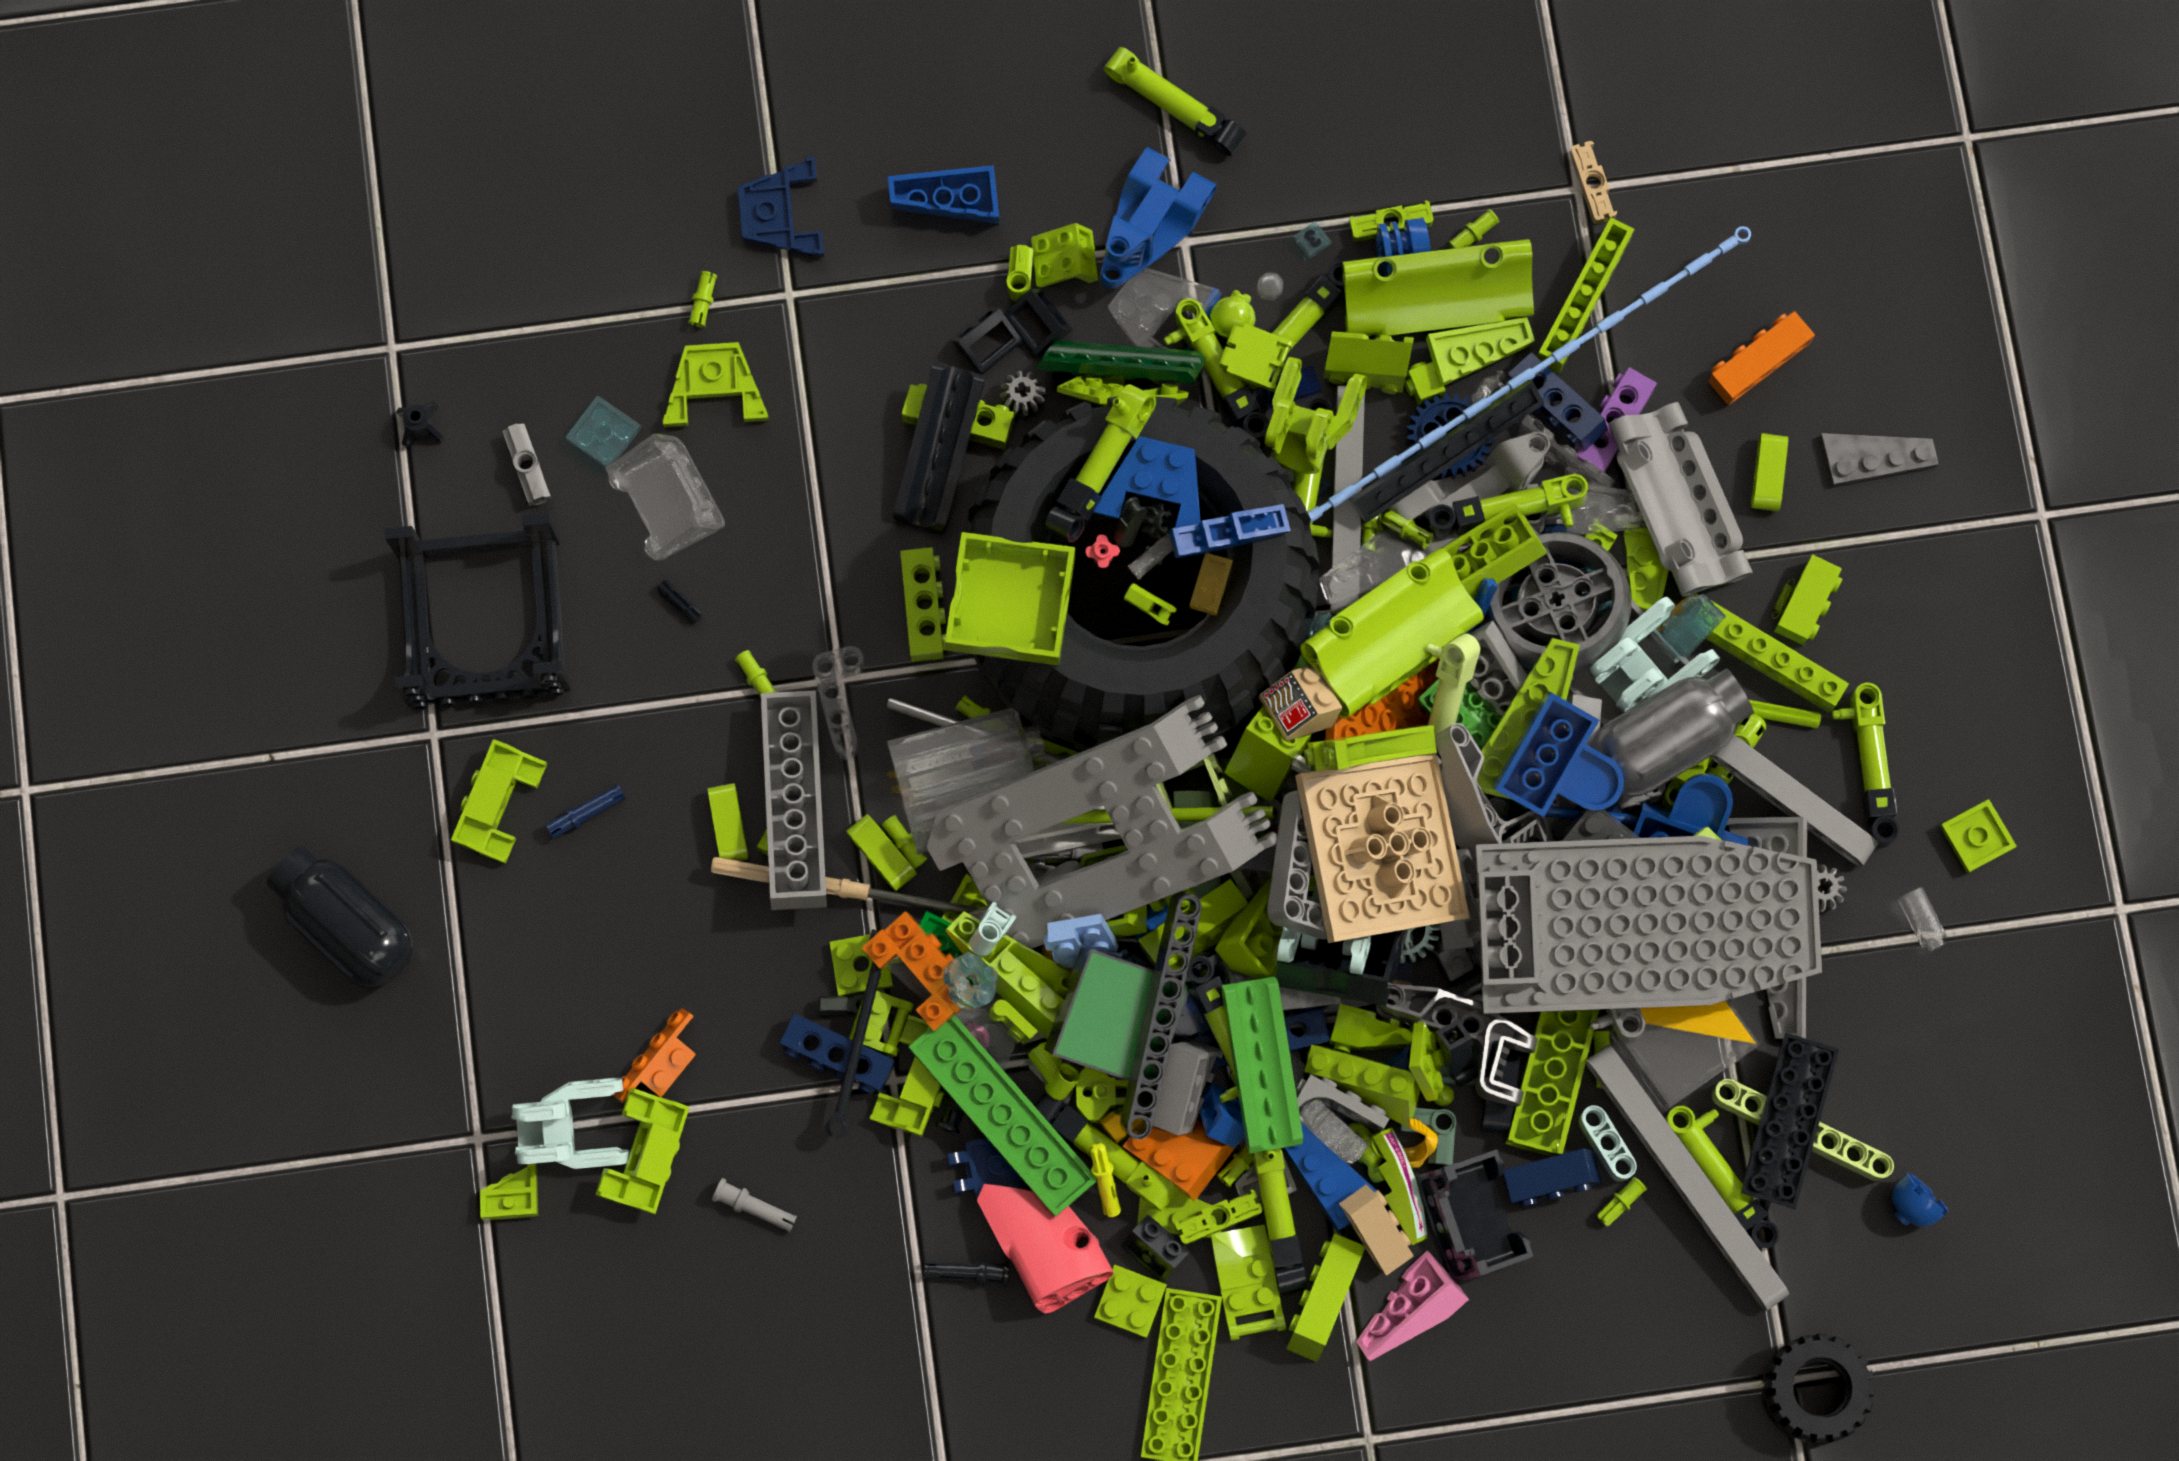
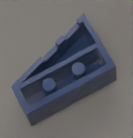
M1580 1149L1503 1170L1511 1202L1520 1203L1521 1207L1537 1204V1199L1547 1197L1548 1200L1564 1197L1565 1192L1574 1190V1193L1590 1190V1186L1603 1183L1595 1152L1588 1149Z

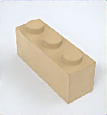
M1364 1185L1339 1203L1361 1242L1366 1246L1365 1248L1375 1265L1387 1276L1413 1257L1408 1247L1411 1245V1242L1402 1230L1398 1231L1396 1226L1400 1223L1390 1210L1387 1212L1384 1206L1388 1203L1379 1190L1374 1192L1367 1185Z

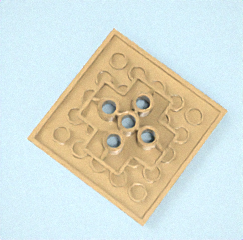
M1437 753L1361 764L1349 767V769L1321 770L1295 775L1328 943L1470 918Z

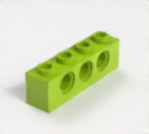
M926 384L910 385L902 411L903 422L917 426L927 388ZM980 400L970 440L1006 450L1014 423V412H1011L1010 408L1003 405H995V407L985 405V402ZM982 417H988L992 422L988 426H981L978 424V420Z
M933 547L902 550L900 553L911 662L944 659L943 650H946V634H941V624H946L944 608H939L938 598H943L942 581L936 582L935 573L941 572L939 555L934 556ZM924 573L930 578L926 583H918L915 581L916 576ZM924 599L932 602V606L926 610L920 609L917 605ZM927 625L935 629L934 633L929 636H924L920 633L921 628Z

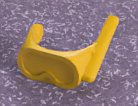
M1411 1118L1408 1121L1409 1127L1423 1134L1425 1139L1417 1146L1403 1149L1412 1168H1420L1428 1156L1435 1151L1438 1136L1420 1120Z

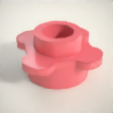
M1105 535L1097 536L1096 542L1086 548V556L1092 558L1100 568L1108 567L1113 557L1118 556L1120 552L1119 547L1112 545ZM1101 549L1105 550L1104 554L1100 553Z

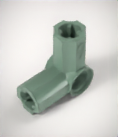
M1416 1108L1413 1119L1420 1120L1438 1136L1437 1147L1429 1156L1428 1164L1445 1166L1453 1164L1456 1129L1455 1115L1446 1109ZM1441 1115L1448 1116L1452 1121L1451 1127L1447 1130H1441L1436 1126V1119ZM1401 1125V1131L1417 1132Z

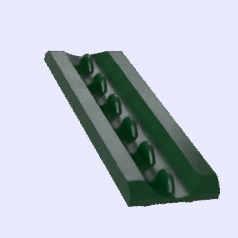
M1056 340L1049 346L1043 358L1040 359L1036 365V370H1045V372L1051 374L1071 372L1072 375L1076 376L1097 374L1101 378L1123 376L1127 380L1148 378L1153 382L1173 380L1179 384H1189L1197 378L1206 363V357L1199 351Z

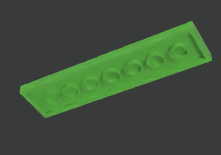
M953 1016L937 1031H933L930 1028L909 1046L910 1051L1054 1217H1057L1097 1182L1098 1179L956 1016Z

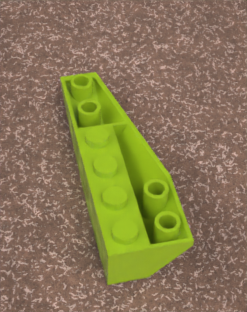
M963 911L945 930L975 969L986 978L985 980L1048 1040L1057 1012L1066 998L1071 973L1061 965L1055 964L1054 961L1007 935L1001 937L989 955L982 956L972 951L969 941L979 926L980 920Z

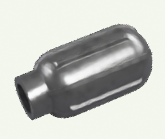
M1728 669L1723 670L1708 680L1701 677H1687L1673 683L1608 722L1596 734L1593 747L1619 765L1624 777L1622 794L1631 797L1642 796L1724 748L1732 739L1736 724L1754 714V711L1740 684Z

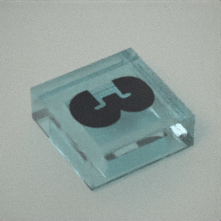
M1316 221L1294 236V240L1309 259L1331 244V240Z

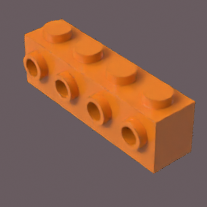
M1795 311L1789 316L1786 314L1781 315L1773 322L1774 327L1768 332L1763 329L1752 338V344L1748 347L1740 346L1732 353L1733 358L1727 363L1721 361L1711 369L1712 375L1708 382L1728 406L1811 344L1815 334Z

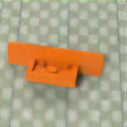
M681 1008L669 1017L667 1026L661 1033H657L651 1039L650 1047L645 1053L639 1055L633 1061L632 1069L628 1074L621 1077L623 1090L613 1093L612 1095L615 1098L624 1102L627 1099L630 1088L635 1089L640 1082L659 1097L664 1095L696 1055L676 1038L693 1018L690 1012Z

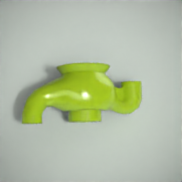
M1361 1123L1349 1124V1132L1352 1134L1357 1132L1359 1134L1357 1147L1354 1150L1356 1159L1360 1163L1367 1165L1368 1176L1372 1182L1379 1183L1384 1181L1385 1178L1378 1167L1385 1158L1372 1138L1378 1133L1373 1134Z

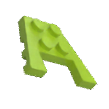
M739 342L689 345L684 347L673 392L669 398L666 415H664V427L688 426L687 399L743 395L744 422L769 421L768 413Z

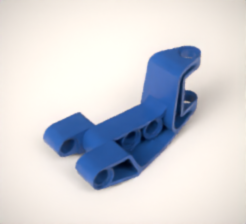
M1147 147L1126 179L1116 216L1114 215L1100 273L1102 285L1110 289L1120 287L1159 260L1187 237L1211 200L1217 184L1193 172L1181 191L1160 180L1171 159ZM1109 270H1115L1119 273L1120 277L1116 280H1110L1106 277L1105 273Z

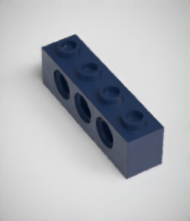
M1530 353L1508 373L1509 379H1513L1528 368L1532 369L1540 364L1541 361L1533 353ZM1548 367L1535 374V377L1531 379L1535 385H1543L1537 390L1545 404L1536 409L1535 412L1537 414L1542 412L1547 417L1546 421L1553 429L1562 430L1565 433L1564 437L1573 447L1578 445L1586 451L1608 431L1605 418ZM1555 401H1561L1558 406H1550ZM1572 418H1580L1579 421L1575 423L1569 422V420Z
M794 1013L780 1041V1045L785 1049L784 1054L797 1060L800 1056L810 1060L808 1065L820 1071H824L827 1068L835 1072L833 1075L835 1078L843 1081L853 1040ZM809 1038L819 1040V1046L814 1051H808L804 1048V1043ZM863 1046L859 1062H867L869 1070L862 1075L856 1073L854 1081L860 1084L858 1087L860 1090L873 1095L875 1091L882 1093L896 1065L895 1060ZM833 1050H841L844 1052V1058L838 1063H833L829 1060L830 1053Z

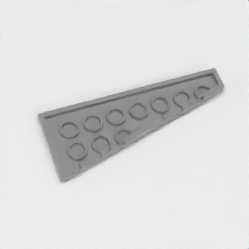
M1806 817L1728 819L1726 826L1729 827V831L1748 838V846L1807 857ZM1806 977L1767 988L1766 991L1770 1004L1768 1008L1775 1038L1783 1039L1784 1034L1789 1033L1806 1039Z

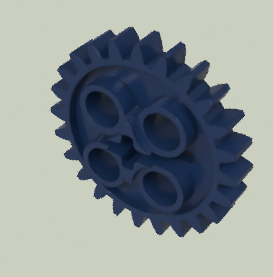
M1445 392L1443 400H1440L1437 395L1433 396L1432 404L1425 399L1423 402L1424 409L1417 406L1415 410L1417 416L1411 415L1409 420L1413 425L1407 426L1406 432L1412 435L1407 436L1406 442L1414 443L1409 448L1417 444L1418 440L1426 435L1425 429H1436L1449 423L1450 421L1447 420L1446 415L1453 413L1460 416L1463 414L1462 411L1471 406L1468 404L1469 396H1466L1463 401H1459L1458 393L1455 394L1453 399H1449L1448 393ZM1436 417L1441 420L1442 425L1435 420ZM1467 419L1458 424L1457 426H1455L1454 428H1452L1451 430H1449L1447 434L1455 428H1457L1458 426H1460L1461 424H1463L1464 422H1466ZM1491 439L1442 472L1441 479H1444L1447 472H1450L1452 479H1455L1459 471L1463 477H1466L1467 468L1472 472H1476L1477 466L1475 462L1480 465L1484 464L1485 459L1483 456H1489L1490 450L1487 447L1492 446L1494 440Z

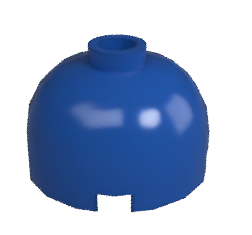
M1908 1172L1898 1181L1893 1189L1892 1202L1897 1209L1894 1215L1906 1226L1909 1223L1917 1227L1932 1226L1940 1221L1949 1210L1940 1199L1935 1202L1936 1198L1932 1195L1933 1191L1914 1175H1909Z

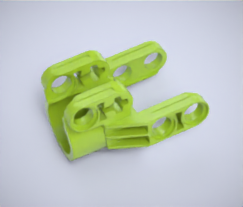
M1289 357L1285 363L1272 400L1274 412L1266 432L1265 446L1273 448L1271 456L1281 466L1298 473L1316 474L1320 471L1327 449L1331 450L1353 428L1366 391L1367 376L1355 373L1348 380L1337 414L1333 416V411L1318 408L1315 411L1295 405L1293 400L1302 377V362L1300 359Z

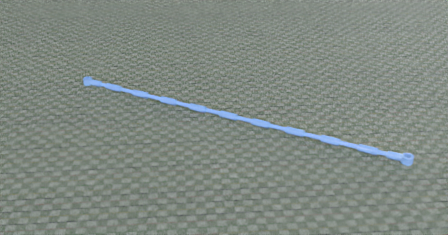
M1745 226L1738 227L1733 236L1717 245V248L1709 254H1703L1685 266L1683 271L1666 282H1660L1640 295V299L1621 311L1617 310L1597 323L1595 328L1577 340H1571L1551 353L1552 356L1532 369L1528 368L1508 381L1506 386L1494 394L1474 403L1443 427L1439 426L1419 439L1418 443L1398 456L1391 457L1373 469L1374 472L1354 485H1348L1328 498L1329 501L1320 507L1316 506L1310 510L1308 514L1311 522L1321 517L1323 512L1332 506L1336 507L1356 494L1358 489L1375 478H1381L1401 465V461L1421 448H1427L1445 436L1446 432L1464 420H1469L1510 390H1514L1527 380L1533 379L1535 374L1553 362H1559L1580 348L1581 344L1598 333L1602 334L1624 319V316L1643 304L1646 305L1659 297L1687 275L1691 276L1702 269L1719 254H1725L1738 244L1744 245L1748 243L1751 237L1750 229ZM1744 232L1747 235V238H1739L1738 233Z

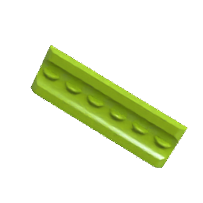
M1166 1288L1141 1457L1162 1461H1198L1222 1300L1221 1296Z

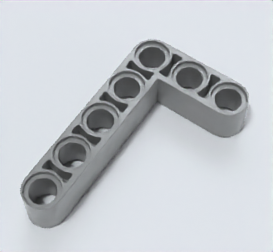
M1298 790L1287 793L1282 803L1267 913L1271 922L1276 925L1326 940L1327 935L1321 904L1306 900L1312 859Z

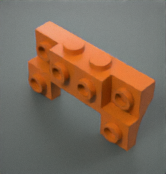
M905 911L885 930L879 931L862 949L880 969H883L895 957H900L932 994L916 1011L933 1031H937L953 1016L968 1007L980 994L957 969L960 966L958 961L950 953L946 956L939 947L942 946V943L933 933L927 935L913 917Z

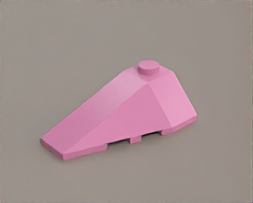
M1426 1251L1402 1275L1404 1281L1398 1290L1390 1292L1386 1298L1389 1302L1384 1310L1374 1315L1356 1341L1368 1360L1371 1361L1443 1322L1469 1300L1457 1282L1453 1280L1429 1251Z

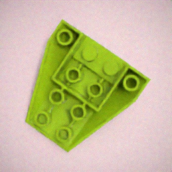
M1085 374L1057 386V392L1098 407H1104L1107 405L1108 398L1119 395L1124 388L1125 379L1123 376L1101 378L1097 374ZM1162 384L1161 388L1144 390L1156 397L1176 398L1177 406L1188 398V392L1178 390V386L1174 384Z

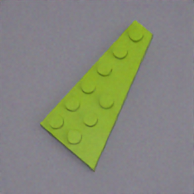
M1551 638L1481 750L1484 755V761L1477 777V783L1484 793L1511 799L1492 788L1546 692H1552L1560 698L1567 700L1580 647L1579 644Z

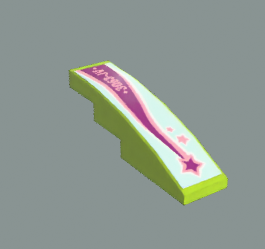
M1389 1128L1372 1137L1387 1161L1378 1167L1392 1190L1384 1198L1412 1245H1415L1428 1238L1424 1207L1407 1155L1393 1128Z

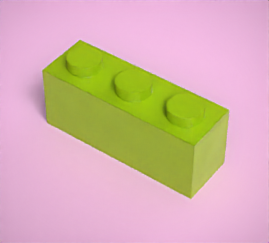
M1812 554L1774 632L1803 646L1808 638L1813 640L1820 625L1816 624L1819 615L1825 616L1831 604L1827 599L1831 592H1837L1842 582V578L1838 577L1842 568Z

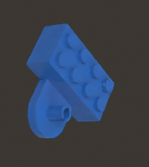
M1547 691L1492 788L1544 817L1558 793L1586 809H1606L1613 805L1621 796L1624 787V777L1619 765L1614 760L1586 745L1600 720L1552 692Z
M1698 774L1687 779L1681 785L1671 811L1644 801L1632 831L1640 838L1693 836L1702 828L1709 827L1722 841L1748 846V838L1724 830L1732 811L1733 797L1729 786L1721 778L1712 774Z

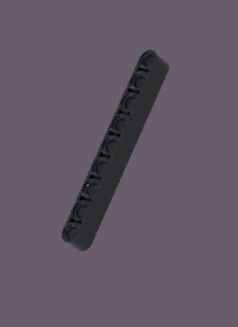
M1186 891L1175 893L1169 902L1120 1119L1122 1130L1137 1140L1146 1138L1152 1130L1201 914L1202 904L1200 900ZM1185 899H1189V909L1182 912L1181 903ZM1180 926H1183V936L1179 939H1175L1174 934L1176 929ZM1177 954V963L1169 967L1168 960L1170 956ZM1171 981V990L1168 993L1163 994V985L1166 982ZM1165 1009V1017L1161 1021H1156L1157 1012ZM1159 1036L1158 1046L1150 1049L1151 1039ZM1148 1064H1153L1152 1073L1144 1076V1068ZM1146 1091V1100L1142 1103H1138V1095L1141 1092ZM1135 1119H1140V1127L1132 1131V1122Z

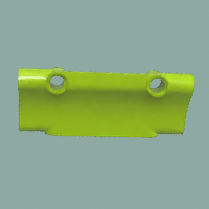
M1529 239L1342 262L1347 333H1360L1367 336H1389L1502 322L1505 319L1534 315L1532 247ZM1492 248L1496 251L1497 258L1493 263L1489 264L1484 259V253ZM1386 261L1390 265V272L1387 276L1382 277L1378 274L1377 267L1381 262Z
M1437 548L1422 560L1411 562L1408 566L1334 616L1329 625L1304 641L1300 646V650L1306 661L1325 679L1341 704L1342 709L1339 716L1348 718L1367 703L1370 705L1375 704L1438 659L1427 651L1428 644L1432 643L1443 648L1481 623L1484 617L1481 608L1471 598L1461 583L1450 554L1442 548Z

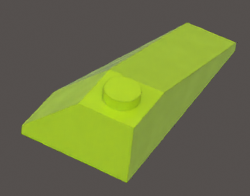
M1272 876L1227 928L1215 948V951L1231 970L1255 979L1276 976L1278 948L1284 927L1272 923L1267 913Z
M1340 1004L1329 1044L1334 1045V1050L1344 1053H1350L1351 1050L1406 1048L1409 1044H1412L1413 1026L1405 1029L1398 1020L1390 1018L1380 1021L1376 1019V1013ZM1433 1032L1436 1045L1440 1046L1437 1033Z

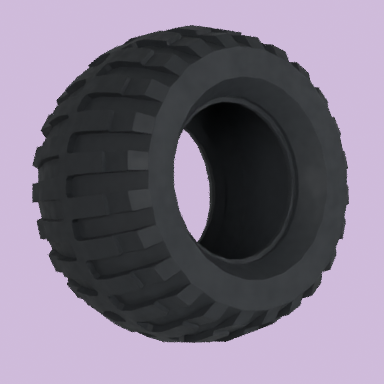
M1155 396V409L1139 436L1195 449L1200 521L1227 517L1234 512L1284 504L1291 531L1264 540L1210 552L1220 573L1222 590L1219 598L1201 622L1186 634L1168 642L1142 647L1118 645L1094 636L1078 625L1067 613L1059 666L973 654L983 678L993 684L998 691V696L1013 714H1021L1029 719L1033 724V728L1049 739L1057 740V738L1071 742L1074 744V749L1082 752L1152 724L1184 701L1198 695L1202 697L1204 706L1188 713L1191 720L1204 712H1210L1213 718L1209 722L1197 726L1196 729L1211 722H1215L1218 727L1214 733L1202 736L1203 742L1211 741L1218 736L1226 738L1234 734L1237 726L1245 720L1253 719L1262 708L1263 704L1259 699L1260 694L1291 672L1298 663L1301 655L1300 646L1307 640L1313 625L1320 564L1316 542L1311 534V518L1302 499L1294 493L1291 487V477L1272 456L1267 458L1262 453L1260 442L1238 426L1236 428L1233 426L1230 428L1226 427L1221 422L1222 416L1219 413L1199 406L1194 407L1192 412L1181 409L1177 406L1176 398ZM1117 397L1108 398L1107 405L1104 407L1092 409L1090 403L1084 402L1065 410L1060 421L1053 423L1051 420L1048 422L1042 421L1022 437V444L1019 447L1017 446L1014 451L1010 447L1005 450L991 468V475L985 484H981L975 491L968 509L967 522L959 533L957 557L962 532L1002 537L1019 543L1039 542L1068 546L1070 542L1046 530V518L1055 506H1061L1057 503L1059 496L1069 479L1077 478L1108 425L1105 418L1113 406V400ZM1130 439L1100 490V496L1108 487L1137 439ZM1126 492L1123 507L1125 502L1133 497L1139 499L1140 507H1151L1153 502L1162 503L1164 508L1171 509L1170 513L1173 515L1174 521L1177 522L1181 505ZM1093 513L1089 521H1085L1084 529L1093 523L1107 518V516Z

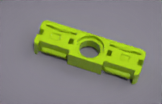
M1425 200L1424 205L1422 203L1404 207V209L1402 205L1377 210L1375 214L1355 217V219L1351 216L1349 227L1352 229L1353 241L1360 242L1375 239L1377 237V224L1384 223V218L1389 215H1393L1398 219L1400 233L1404 232V222L1407 219L1423 217L1427 227L1432 226L1434 219L1430 203Z
M1251 1189L1250 1195L1247 1193L1230 1200V1203L1224 1200L1202 1209L1201 1215L1200 1213L1182 1220L1181 1223L1176 1220L1175 1228L1182 1244H1190L1260 1215L1263 1209L1258 1201L1255 1190ZM1220 1209L1226 1213L1227 1220L1224 1224L1215 1225L1211 1221L1210 1216L1214 1210Z

